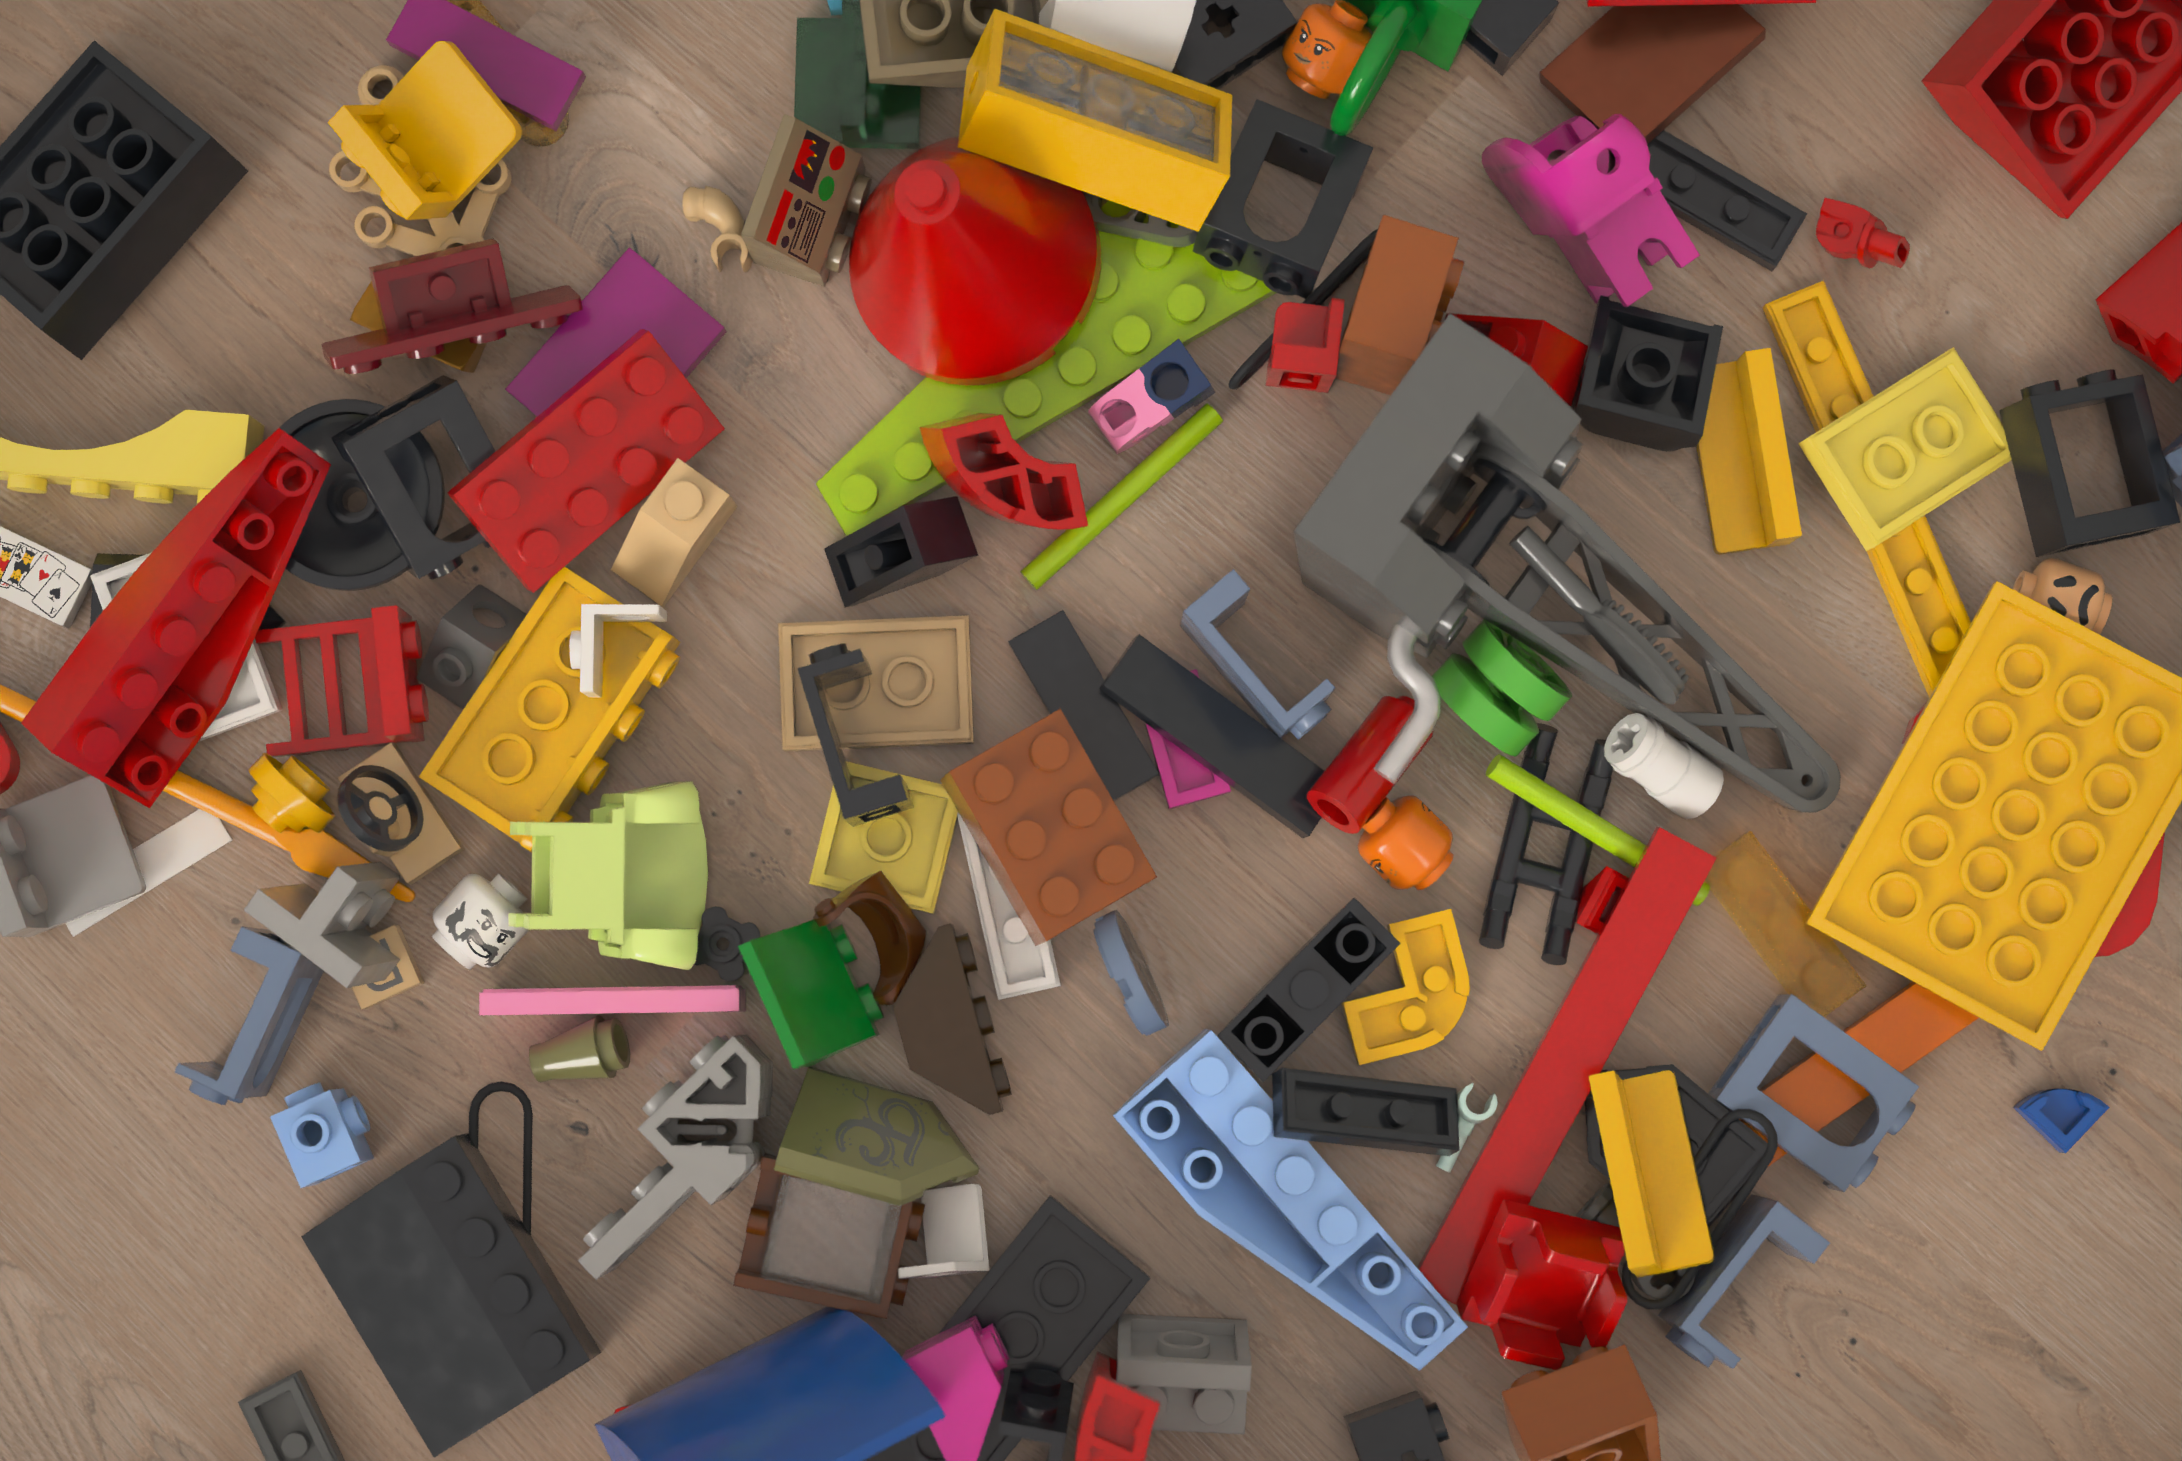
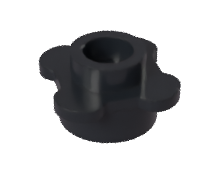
M722 907L708 908L702 914L703 926L698 934L696 962L693 965L706 964L717 970L723 980H738L745 972L744 958L738 946L760 938V930L754 923L747 922L741 924L729 918L726 910ZM720 938L728 939L729 947L726 950L718 948L717 942Z

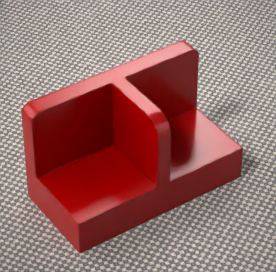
M1331 298L1328 306L1285 302L1277 308L1265 386L1328 393L1337 375L1345 299Z

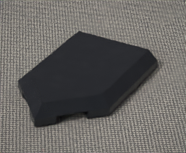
M1673 1064L1646 1066V1068L1614 1070L1622 1080L1670 1070L1674 1073L1693 1158L1716 1123L1725 1114L1730 1112ZM1601 1070L1600 1073L1609 1072V1071H1608V1070ZM1591 1090L1584 1102L1588 1160L1593 1167L1610 1180ZM1739 1119L1732 1121L1724 1129L1696 1171L1708 1228L1737 1196L1768 1146L1765 1140Z

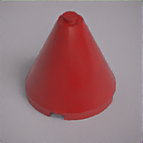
M958 136L933 143L908 156L891 169L872 191L857 219L851 239L849 253L850 283L855 303L868 329L888 352L906 364L909 369L922 376L944 383L966 386L987 385L1016 378L1045 363L1056 354L1053 348L1069 333L1076 322L1082 324L1095 298L1099 283L1101 244L1098 227L1081 190L958 148Z

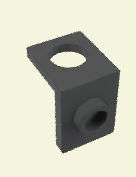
M477 585L441 618L417 674V680L464 709L490 671L498 653L507 645L527 614L484 586ZM477 608L492 610L504 619L506 625L501 628L485 626L473 616L472 610Z

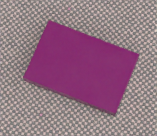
M629 247L582 300L583 310L573 312L568 316V321L560 325L505 390L537 417L640 329L650 331L681 373L687 378L727 331L725 327Z

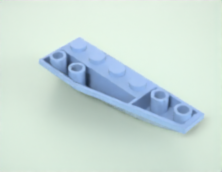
M1202 1030L1162 1065L1112 1115L1200 1217L1419 1371L1468 1328L1308 1141L1274 1137L1273 1100L1212 1030Z

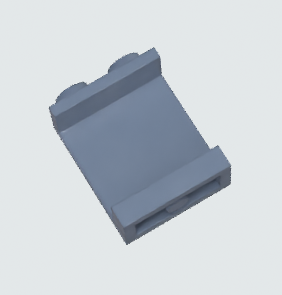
M1233 569L1183 611L1180 627L1267 729L1281 739L1291 731L1299 740L1320 723L1332 710L1325 701L1335 690V687L1326 679L1288 712L1282 707L1216 629L1244 606L1250 591L1248 585Z
M1751 1194L1713 1248L1714 1261L1701 1266L1687 1294L1678 1299L1673 1305L1663 1308L1658 1314L1660 1318L1672 1326L1665 1337L1692 1359L1698 1360L1707 1368L1710 1367L1714 1360H1717L1733 1369L1741 1359L1699 1326V1324L1763 1241L1767 1238L1787 1255L1815 1264L1830 1244L1829 1241L1776 1200Z

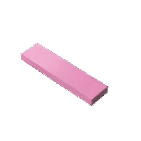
M742 986L483 989V992L479 993V1015L746 1011V989H742Z

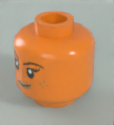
M1335 0L1332 6L1321 3L1307 6L1283 45L1282 57L1288 66L1286 70L1287 77L1296 86L1318 98L1326 99L1331 93L1340 94L1372 36L1365 27L1368 21L1366 14L1344 0Z
M1414 795L1403 796L1393 802L1386 797L1362 827L1365 830L1358 843L1359 854L1396 890L1409 889L1413 886L1417 890L1429 887L1447 870L1453 860L1454 855L1449 851L1453 841L1451 830Z

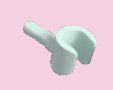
M1474 1083L1469 1084L1457 1093L1460 1150L1450 1156L1441 1155L1436 1164L1437 1167L1449 1173L1467 1137L1471 1135L1475 1124H1479L1491 1117L1497 1108L1498 1101L1494 1093L1488 1098L1482 1114H1475L1468 1109L1466 1097Z

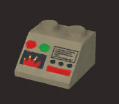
M784 114L741 233L753 262L823 287L826 285L830 271L840 273L851 243V237L844 235V231L851 212L861 213L867 201L872 182L871 178L864 176L866 169L862 155L801 120Z

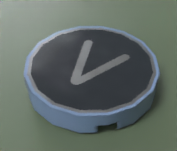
M1114 910L1095 919V929H1093L1099 951L1110 978L1115 979L1116 984H1118L1125 997L1126 1004H1124V1007L1136 1028L1142 1035L1148 1036L1168 1027V1016L1154 978L1124 918L1118 910Z

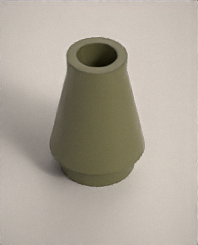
M598 1015L545 1042L531 1045L529 1061L533 1075L540 1083L559 1079L614 1078L617 1070L628 1068L630 1064V1048L621 1022L617 1018L605 1020L602 1016Z

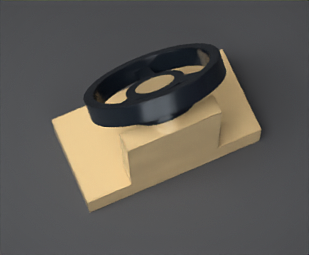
M389 743L338 777L341 784L337 793V802L345 824L358 839L369 846L373 854L390 857L407 884H414L465 850L396 744Z

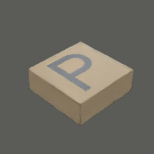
M392 925L370 935L371 938L401 960L386 980L352 987L361 1009H369L425 983L400 925Z

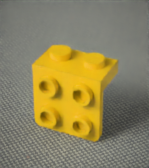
M438 41L433 44L378 105H343L328 122L341 138V147L346 156L369 173L381 188L380 196L383 202L394 213L404 217L406 220L446 218L510 151L522 135V129L517 120L458 47L450 41Z

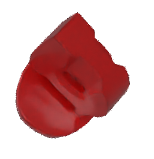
M1824 198L1817 223L1816 236L1826 252L1837 258H1856L1861 266L1869 269L1873 268L1878 261L1899 268L1903 267L1910 251V244L1904 236L1887 231V227L1881 219L1861 207Z

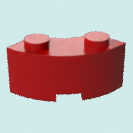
M977 413L919 427L926 450L938 473L955 493L974 508L1002 521L1037 528L1061 530L1088 526L1076 463L1043 461L1030 456L1012 438L1002 414Z

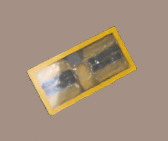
M994 8L967 65L958 148L1199 232L1230 177L1232 94Z

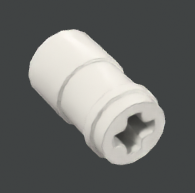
M1639 713L1630 714L1613 727L1606 739L1604 756L1613 769L1622 776L1632 778L1643 786L1651 797L1682 818L1692 819L1705 813L1715 803L1721 792L1724 782L1721 768L1688 743L1678 741L1667 733L1662 725L1653 718L1645 717Z

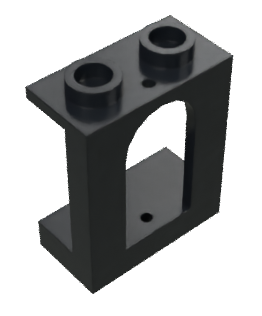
M1256 99L1231 154L1230 177L1197 233L1192 252L1204 256L1211 265L1225 271L1238 270L1257 278L1276 293L1287 296L1297 295L1306 299L1313 292L1319 273L1352 197L1354 198L1374 147L1345 135H1338L1326 127ZM1264 161L1322 185L1305 226L1298 235L1287 241L1274 242L1262 239L1252 232L1245 221L1243 212L1245 202Z
M444 375L331 437L343 460L350 463L405 558L409 566L407 571L418 579L425 575H428L429 579L442 577L463 563L464 560L461 555L481 543H483L485 548L491 547L472 523L465 525L442 539L434 536L425 525L385 453V450L439 420L443 424L469 473L496 452L457 380Z

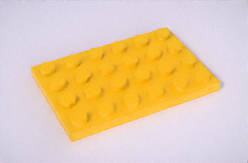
M1998 581L1994 582L1805 923L2042 1051L2182 801V678Z

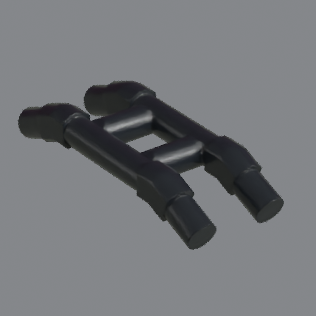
M1537 723L1539 733L1527 745L1520 767L1545 781L1558 730L1550 725ZM1603 739L1595 741L1577 798L1579 804L1601 816L1602 809L1604 808L1613 772L1612 765L1604 756L1606 740ZM1516 794L1513 795L1498 859L1487 894L1479 943L1490 949H1501L1504 947L1509 919L1512 915L1518 888L1517 884H1525L1555 892L1549 909L1541 959L1551 965H1564L1567 962L1571 936L1580 905L1579 900L1594 843ZM1533 821L1570 831L1561 868L1524 858Z

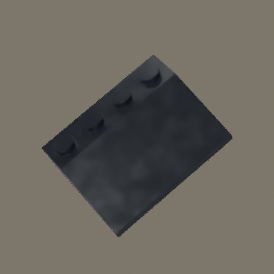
M94 40L0 146V294L41 331L82 360L245 176L248 170L211 135Z
M469 1133L456 1135L301 1236L434 1458L602 1353L531 1235L526 1230L522 1220L479 1149L472 1142Z

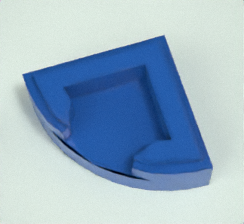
M2055 1088L2033 1093L2019 1101L2013 1108L2059 1153H2067L2109 1109V1106L2088 1093L2072 1089Z

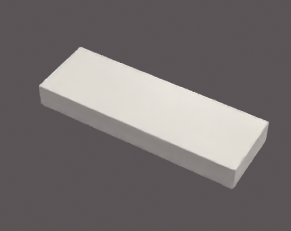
M958 812V821L998 1000L1061 986L1051 940L1037 946L1034 945L1028 931L1015 912Z

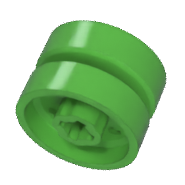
M1484 618L1463 641V647L1469 658L1452 653L1431 677L1435 680L1441 698L1467 725L1499 750L1516 757L1539 733V728L1532 715L1541 720L1550 721L1571 699L1572 693L1559 675L1535 651Z

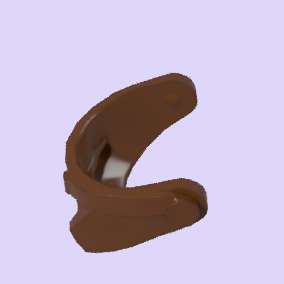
M878 871L849 886L837 896L821 901L814 909L815 915L813 919L818 926H825L836 920L846 908H849L861 918L872 935L880 961V977L873 992V998L879 1005L885 1004L889 1006L896 1002L901 989L920 957L925 942L926 930L883 872Z

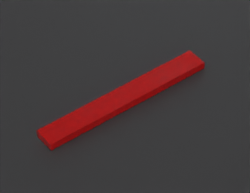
M1656 827L1417 1267L1438 1293L1455 1305L1459 1300L1503 1199L1529 1205L1591 1091L1589 1076L1599 1074L1603 1069L1717 859L1715 856L1661 827Z

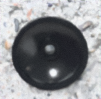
M357 399L331 400L304 409L279 427L331 464L285 568L290 573L315 586L338 591L365 590L387 583L409 569L405 558L350 463L343 460L331 439L332 436L385 408L383 405ZM419 431L385 450V453L425 525L435 536L441 523L445 504L444 478L440 463L432 446ZM358 491L365 492L367 495L365 508L359 512H350L348 508L349 497Z

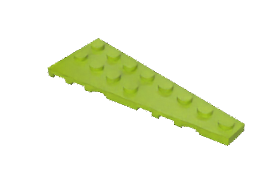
M1108 201L1101 207V210L1110 217H1121L1130 212L1132 208ZM1148 214L1143 221L1145 224L1149 223ZM1170 222L1171 228H1178V224ZM1099 231L1101 271L1095 298L1082 324L1076 322L1069 333L1053 348L1056 352L1055 355L1035 369L1016 378L999 383L966 386L944 383L925 377L817 481L816 485L845 535L848 536L904 505L914 504L947 484L929 457L919 427L977 413L1002 414L1012 438L1019 443L1114 388L1177 339H1180L1182 344L1186 346L1276 294V292L1269 289L1263 281L1238 270L1225 271L1211 265L1204 256L1192 252L1194 244L1186 247H1171L1140 238L1134 239Z

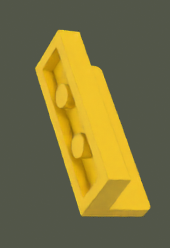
M1771 348L1745 351L1734 362L1716 364L1704 431L1696 446L1713 549L1719 555L1788 545L1802 536Z
M1614 1070L1590 1075L1589 1081L1629 1270L1640 1278L1712 1263L1715 1255L1674 1073L1670 1070H1665L1624 1080Z

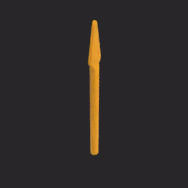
M0 684V712L22 722L36 701ZM177 770L163 790L290 852L295 864L304 871L329 878L337 866L372 863L324 829L320 833L310 828L297 832L287 826L282 833H279L263 821L254 812L251 805ZM400 881L395 884L390 892L395 899L404 902H411L415 899V892Z

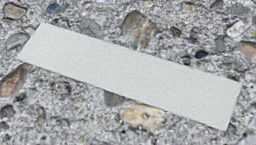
M198 809L134 848L133 851L146 884L145 892L65 923L72 936H76L232 841L221 820L208 812Z

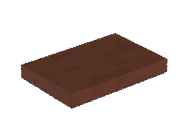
M1739 4L1613 6L1539 72L1540 82L1576 116L1584 117L1597 129L1604 126L1603 121L1613 114H1622L1643 133L1648 144L1765 39L1766 29Z

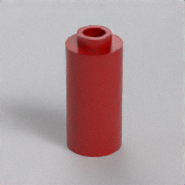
M1403 695L1398 698L1391 696L1382 697L1308 791L1307 799L1312 808L1324 820L1339 830L1350 834H1357L1396 785V783H1391L1379 775L1373 768L1412 715L1415 704L1414 699ZM1432 731L1431 734L1428 736V738L1426 739V741L1424 742V744L1421 746V748L1419 749V751L1416 753V755L1414 756V758L1411 760V762L1409 763V765L1406 767V769L1404 770V772L1402 773V775L1399 777V779L1403 776V774L1406 772V770L1410 767V765L1413 763V761L1416 759V757L1420 754V752L1423 750V748L1427 745V743H1428V742L1430 741V739L1433 737V731Z

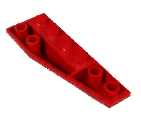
M278 428L233 468L175 526L138 567L95 620L21 724L51 753L144 806L151 808L225 706L331 464L282 429Z

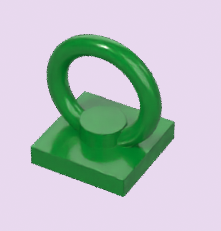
M1344 0L1366 14L1368 21L1365 26L1370 28L1373 34L1355 64L1335 104L1330 118L1332 131L1338 135L1345 136L1353 132L1378 94L1401 50L1411 51L1448 72L1462 48L1482 0Z

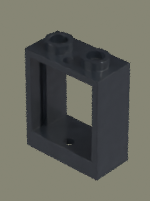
M2115 369L2104 370L2076 379L2078 387L2061 390L2059 380L2047 381L2021 389L2022 400L1999 410L2036 557L2147 535L2180 523L2143 374L2117 379ZM2106 403L2131 507L2075 518L2049 414Z

